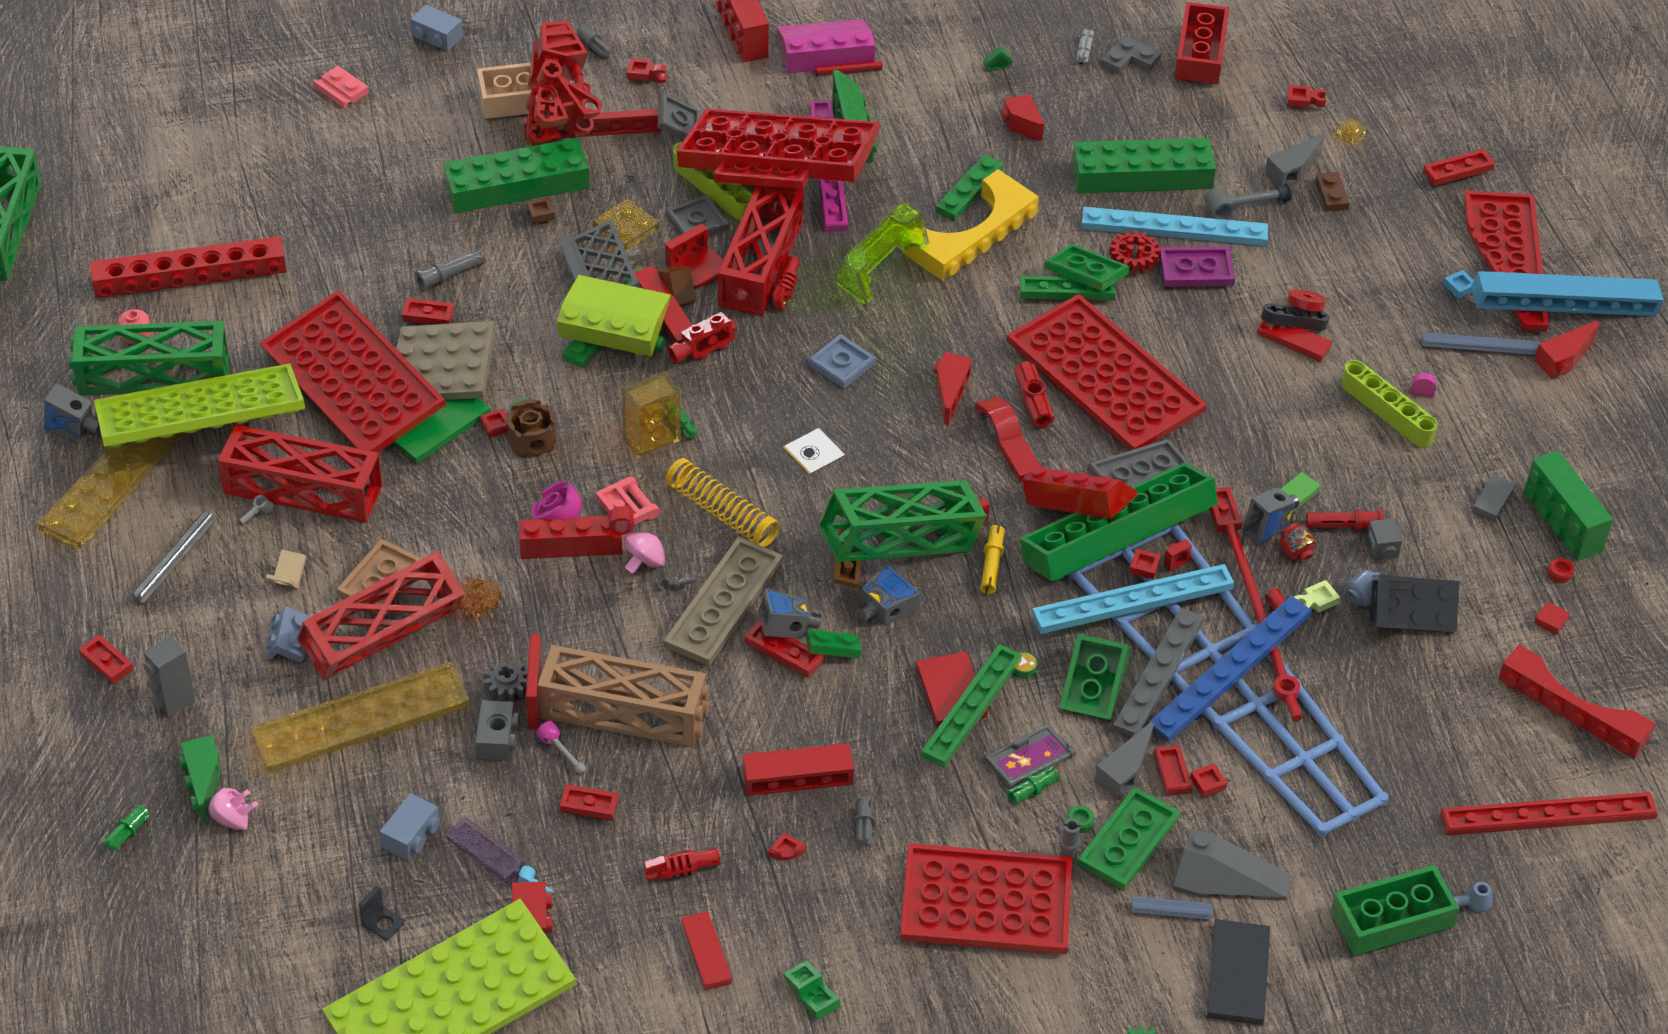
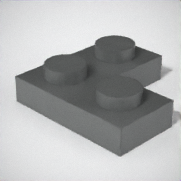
M1123 36L1101 59L1100 66L1117 74H1120L1130 63L1150 71L1161 59L1162 52Z

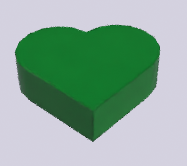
M1001 47L996 48L983 60L987 71L1006 69L1013 62L1010 54Z

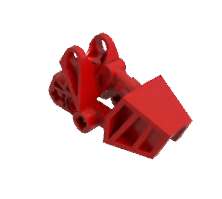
M568 21L541 23L540 37L535 39L533 43L528 85H534L535 87L532 89L526 103V109L529 112L527 116L526 140L532 146L558 142L561 138L559 130L562 129L573 139L589 134L594 126L592 118L598 116L602 109L600 101L589 94L591 91L590 84L583 80L582 69L588 52ZM593 103L596 105L597 110L588 109L585 104ZM577 122H586L589 128H581ZM536 128H540L538 133L540 138L536 137Z

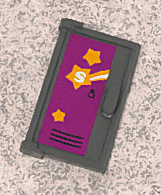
M1047 724L986 755L985 760L1000 775L1004 785L1008 789H1012L1016 784L1024 781L1026 777L1034 776L1049 766H1053L1068 757L1076 756V751L1069 742L1066 743Z

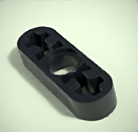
M1268 303L1263 307L1261 319L1274 325L1324 331L1327 329L1330 316L1323 311H1307L1293 306Z

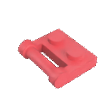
M633 477L625 478L596 492V500L607 513L615 507L630 508L634 514V525L646 519L653 520L660 514L658 506L648 500L639 489L638 482ZM625 492L631 493L642 508L638 509Z

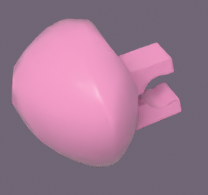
M641 532L625 536L626 549L634 555L625 567L627 570L635 573L642 562L649 568L664 566V550L657 536Z
M223 788L213 796L208 810L210 816L217 823L235 830H246L248 826V813L259 804L257 801L251 805L245 804V796L250 794L248 789L243 793H239L232 788Z

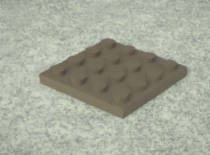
M494 321L401 327L397 350L445 400L484 398L496 325Z

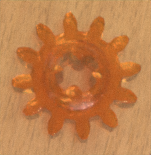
M477 574L474 580L466 577L467 584L459 583L465 595L458 609L465 608L466 615L471 614L472 611L476 613L477 617H480L483 611L490 615V607L499 608L498 601L502 600L501 590H499L498 582L491 583L490 576L482 580L480 574Z

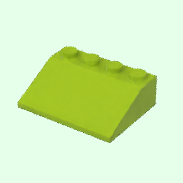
M578 275L563 301L557 319L558 336L652 357L671 295Z

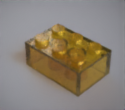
M666 371L622 388L623 439L637 458L681 441L680 389Z

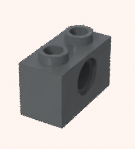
M482 700L476 736L477 759L509 761L510 750H515L516 734H513V729H518L519 713H514V702Z

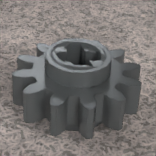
M500 659L499 666L491 663V671H484V689L489 690L490 698L499 695V701L509 697V700L514 702V695H518L521 698L524 697L523 690H526L527 670H525L524 663L515 666V659H511L507 664H505L503 659Z

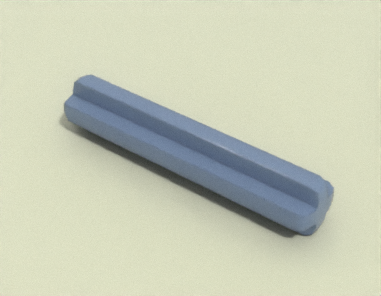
M1134 896L1131 899V912L1208 920L1212 918L1213 906L1211 903Z

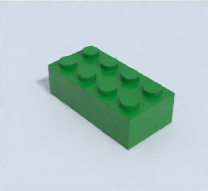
M1559 450L1534 458L1524 488L1526 498L1534 504L1540 516L1548 522L1553 533L1558 535L1565 544L1567 551L1572 553L1577 561L1602 553L1613 518Z
M1436 865L1337 892L1334 895L1330 912L1352 954L1356 956L1452 928L1456 922L1459 906Z

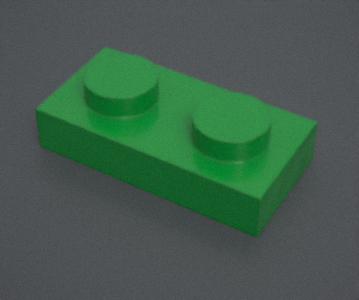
M825 630L807 631L806 642L809 653L860 659L862 649L858 635L847 632L833 633Z

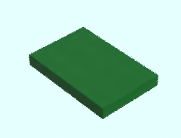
M1070 244L1044 261V269L1100 291L1105 290L1129 274L1128 265L1074 244Z

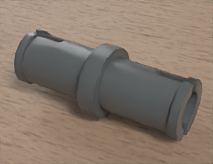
M1069 818L1064 821L1063 833L1059 838V846L1061 847L1059 855L1072 857L1073 864L1076 861L1077 850L1081 845V838L1079 836L1081 823L1077 819Z

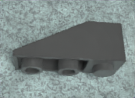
M1321 134L1268 156L1265 174L1278 187L1283 186L1285 183H1289L1291 186L1300 182L1322 153L1325 136Z
M1152 722L1144 728L1137 729L1132 738L1125 743L1121 742L1112 754L1101 758L1096 764L1095 782L1117 800L1121 799L1137 785L1152 740L1154 728Z

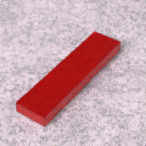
M654 266L634 271L640 284L639 288L671 295L662 325L674 343H681V332L690 328L692 324Z

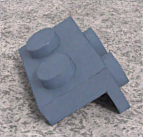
M285 606L279 614L275 613L269 625L272 628V632L265 643V648L268 649L266 658L271 660L276 654H280L301 663L305 658L306 652L299 643L297 635L302 622L311 616L288 606Z

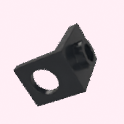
M377 885L359 903L361 925L386 941L405 923L404 919L383 907L381 888ZM384 918H389L394 922L393 926L387 930L380 929L377 924Z

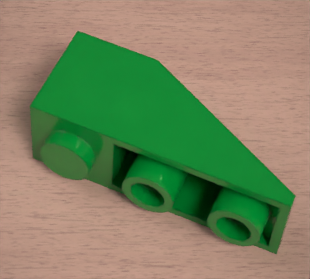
M213 735L182 742L183 754L178 755L181 770L187 769L188 772L187 775H184L187 790H193L194 795L190 796L193 811H199L202 821L207 818L209 803L214 796L221 775V765Z

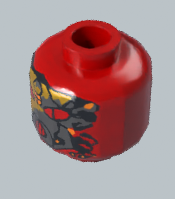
M1294 523L1280 533L1279 545L1290 560L1300 559L1301 562H1304L1314 555L1313 550L1317 542L1305 525Z

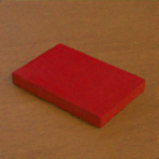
M531 634L529 641L526 686L529 729H539L537 685L543 670L540 634Z
M967 652L916 661V668L937 727L941 725L975 678ZM988 710L985 711L981 718L988 717Z

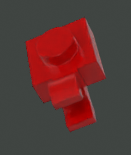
M631 58L626 72L628 80L649 81L650 77H652L659 83H665L668 77L667 74H661L666 72V65H653V60Z

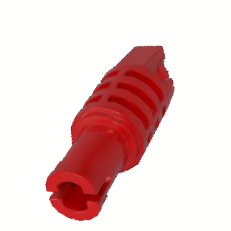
M788 256L783 269L778 272L771 293L775 310H785L788 301L793 296L798 281L796 273L800 265L799 259L796 256Z
M713 848L701 852L686 850L683 853V851H680L677 855L671 853L670 856L666 854L644 862L645 876L647 881L672 879L673 875L677 878L680 877V874L687 876L688 872L695 874L698 869L721 865L720 853L718 848Z

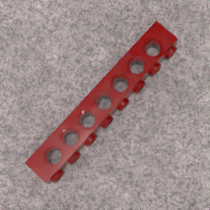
M281 236L90 261L95 298L286 273Z

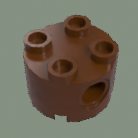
M535 399L523 400L514 404L512 410L506 414L508 443L516 451V455L527 457L551 452L556 442L555 412L552 407L547 403L546 406L542 405L541 401Z

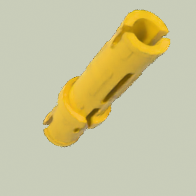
M993 525L989 528L988 543L984 546L985 562L980 591L985 594L986 586H988V595L996 592L1000 557L1004 553L1002 543L1005 529L1000 526L999 533H997L998 525Z

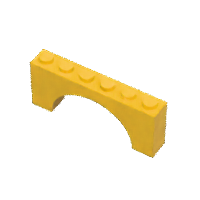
M997 169L982 180L981 197L986 200L992 209V213L984 222L972 229L956 233L935 232L918 225L903 236L902 253L944 281L949 276L956 274L966 264H970L981 253L988 251L992 245L1002 241L1013 230H1017L1024 222L1034 218L1038 212L1039 196Z

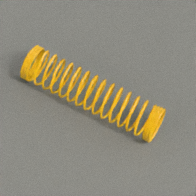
M685 458L678 459L669 468L666 475V484L676 489L677 492L682 493L683 496L688 497L690 501H694V504L700 505L702 509H706V512L717 517L719 521H723L725 525H729L731 529L748 538L750 542L766 547L774 540L779 530L777 520L771 516L766 517V513H760L759 508L754 509L753 504H748L746 499L742 500L740 495L736 496L734 491L730 492L728 487L724 488L722 483L718 484L716 479L712 480L710 475L706 476V472H700L699 467L694 468V464ZM686 463V465L679 472L676 481L671 484L672 477L676 470L682 464ZM697 469L698 473L693 477L688 488L683 490V486L691 478L694 470ZM703 473L704 477L699 481L694 492L689 494L690 488L694 486L700 474ZM709 477L710 481L705 485L700 496L695 499L696 492L700 490L705 479ZM715 481L716 486L711 489L706 500L701 503L702 496L706 494L711 483ZM721 485L722 490L715 496L712 504L707 507L708 500L712 498L717 487ZM728 490V494L721 500L718 508L713 511V506L721 498L723 491ZM734 494V498L727 504L724 512L719 515V510L727 502L729 495ZM740 498V502L734 507L731 515L725 519L726 512L733 506L735 499ZM746 502V506L740 511L737 519L731 523V519L739 510L741 503ZM752 506V510L747 514L742 525L737 527V523L745 514L747 507ZM758 510V514L751 521L749 528L743 531V527L751 518L753 511ZM764 514V519L758 524L755 532L749 535L750 529L755 525L759 516ZM773 523V527L769 535L764 539V541L759 543V540L768 532V530L771 527V524Z

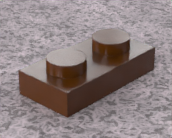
M1339 172L1316 174L1315 182L1326 212L1348 210L1350 203Z

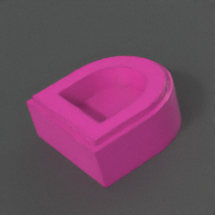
M1428 373L1415 375L1412 379L1410 394L1434 397L1437 383L1436 378Z

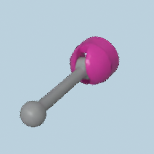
M547 721L541 725L536 732V736L545 744H555L575 766V771L579 774L584 773L585 765L579 763L558 740L560 735L558 727L552 721Z

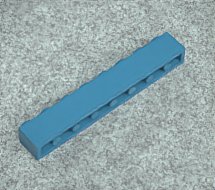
M1478 271L1471 286L1476 307L1483 309L1656 316L1664 301L1658 281L1655 279Z

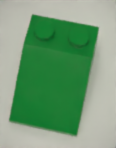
M1077 634L1059 709L1111 721L1131 653L1129 644Z

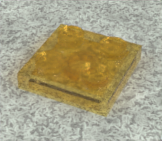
M628 198L593 220V227H596L612 219L625 251L659 229V222ZM611 229L602 232V234L608 238Z

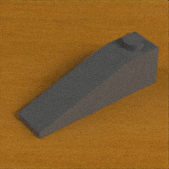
M1192 828L1182 854L1173 889L1198 897H1209V894L1225 895V898H1235V895L1251 896L1253 899L1286 900L1294 876L1217 835Z

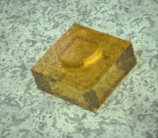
M1350 118L1336 129V135L1352 146L1368 134V128L1353 118Z

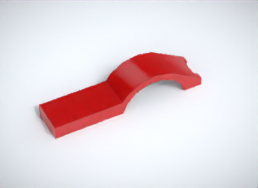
M998 396L986 401L975 402V408L979 415L986 413L989 416L996 431L1000 451L1019 483L1023 482L1022 479L1033 468L1041 466L1022 436L1014 410L1009 403Z

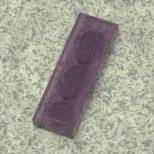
M466 816L446 833L448 841L505 883H508L520 872L522 866H525L523 858Z

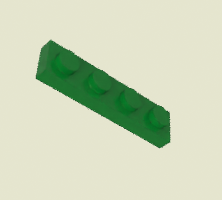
M984 154L936 205L935 212L956 221L981 194L982 180L997 169L1003 171L1004 163Z
M1020 276V299L1069 300L1080 294L1086 300L1115 301V283L1100 291L1067 277Z

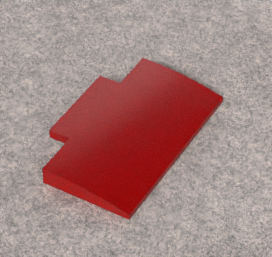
M706 108L676 150L678 167L716 170L714 172V182L804 189L810 178L855 182L874 145L880 129V122Z

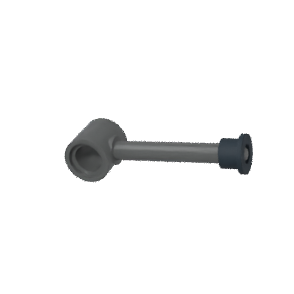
M1289 183L1276 187L1275 190L1235 197L1227 195L1223 188H1213L1204 196V202L1214 219H1226L1233 213L1234 206L1272 199L1291 201L1293 194Z

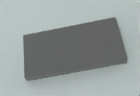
M1166 439L1088 463L1086 470L1091 476H1107L1110 479L1121 480L1132 487L1184 462L1190 463L1173 443Z

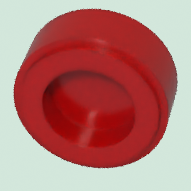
M1562 558L1553 559L1547 569L1548 577L1557 583L1569 582L1574 573L1572 563Z

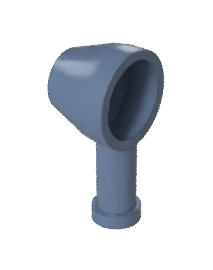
M1478 882L1467 891L1466 895L1455 896L1454 899L1459 907L1467 906L1474 912L1484 913L1490 910L1492 906L1493 894L1489 884Z

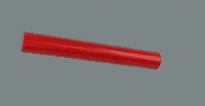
M881 60L816 66V75L833 74V70H839L841 73L883 69V64Z

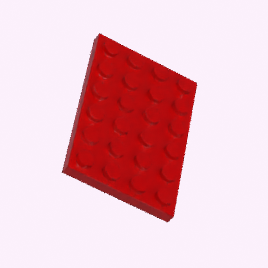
M908 843L900 940L1067 954L1072 857Z

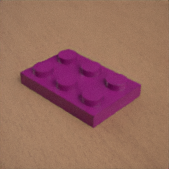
M1229 246L1160 247V264L1164 287L1234 286L1235 276Z

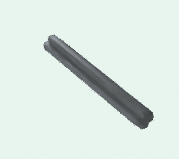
M207 510L203 511L132 593L135 602L143 604L213 524L215 519L212 513H209Z

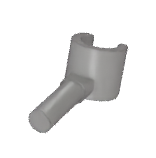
M259 495L255 497L254 506L239 519L240 522L244 524L259 511L269 513L273 509V503L265 496Z

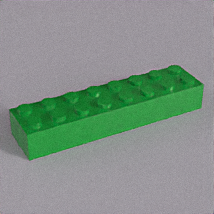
M1184 462L1132 486V488L1137 490L1138 495L1113 518L1073 513L1020 537L1024 564L1050 581L1060 580L1073 571L1081 570L1088 564L1103 560L1106 556L1116 551H1122L1131 544L1144 541L1147 537L1157 532L1165 531L1174 524L1187 521L1188 518L1198 513L1206 512L1209 508L1218 505L1215 480L1212 476Z

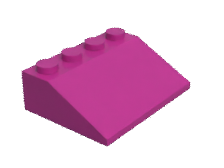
M864 19L777 27L787 73L816 71V66L875 61L874 38L871 29Z

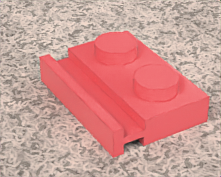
M339 66L322 75L319 81L314 80L315 89L344 109L348 103L353 104L369 93L367 85Z

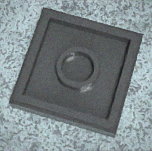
M661 93L658 97V129L684 140L700 118L701 111L665 93Z
M707 195L666 209L667 218L680 235L700 224L708 228V236L728 230V222Z

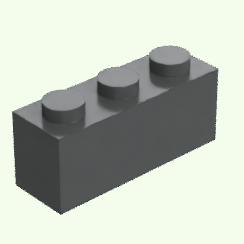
M169 636L145 650L144 657L146 663L143 666L149 676L147 684L152 691L153 696L150 699L153 706L158 711L162 710L167 717H170L194 703L195 698L188 661L183 648Z

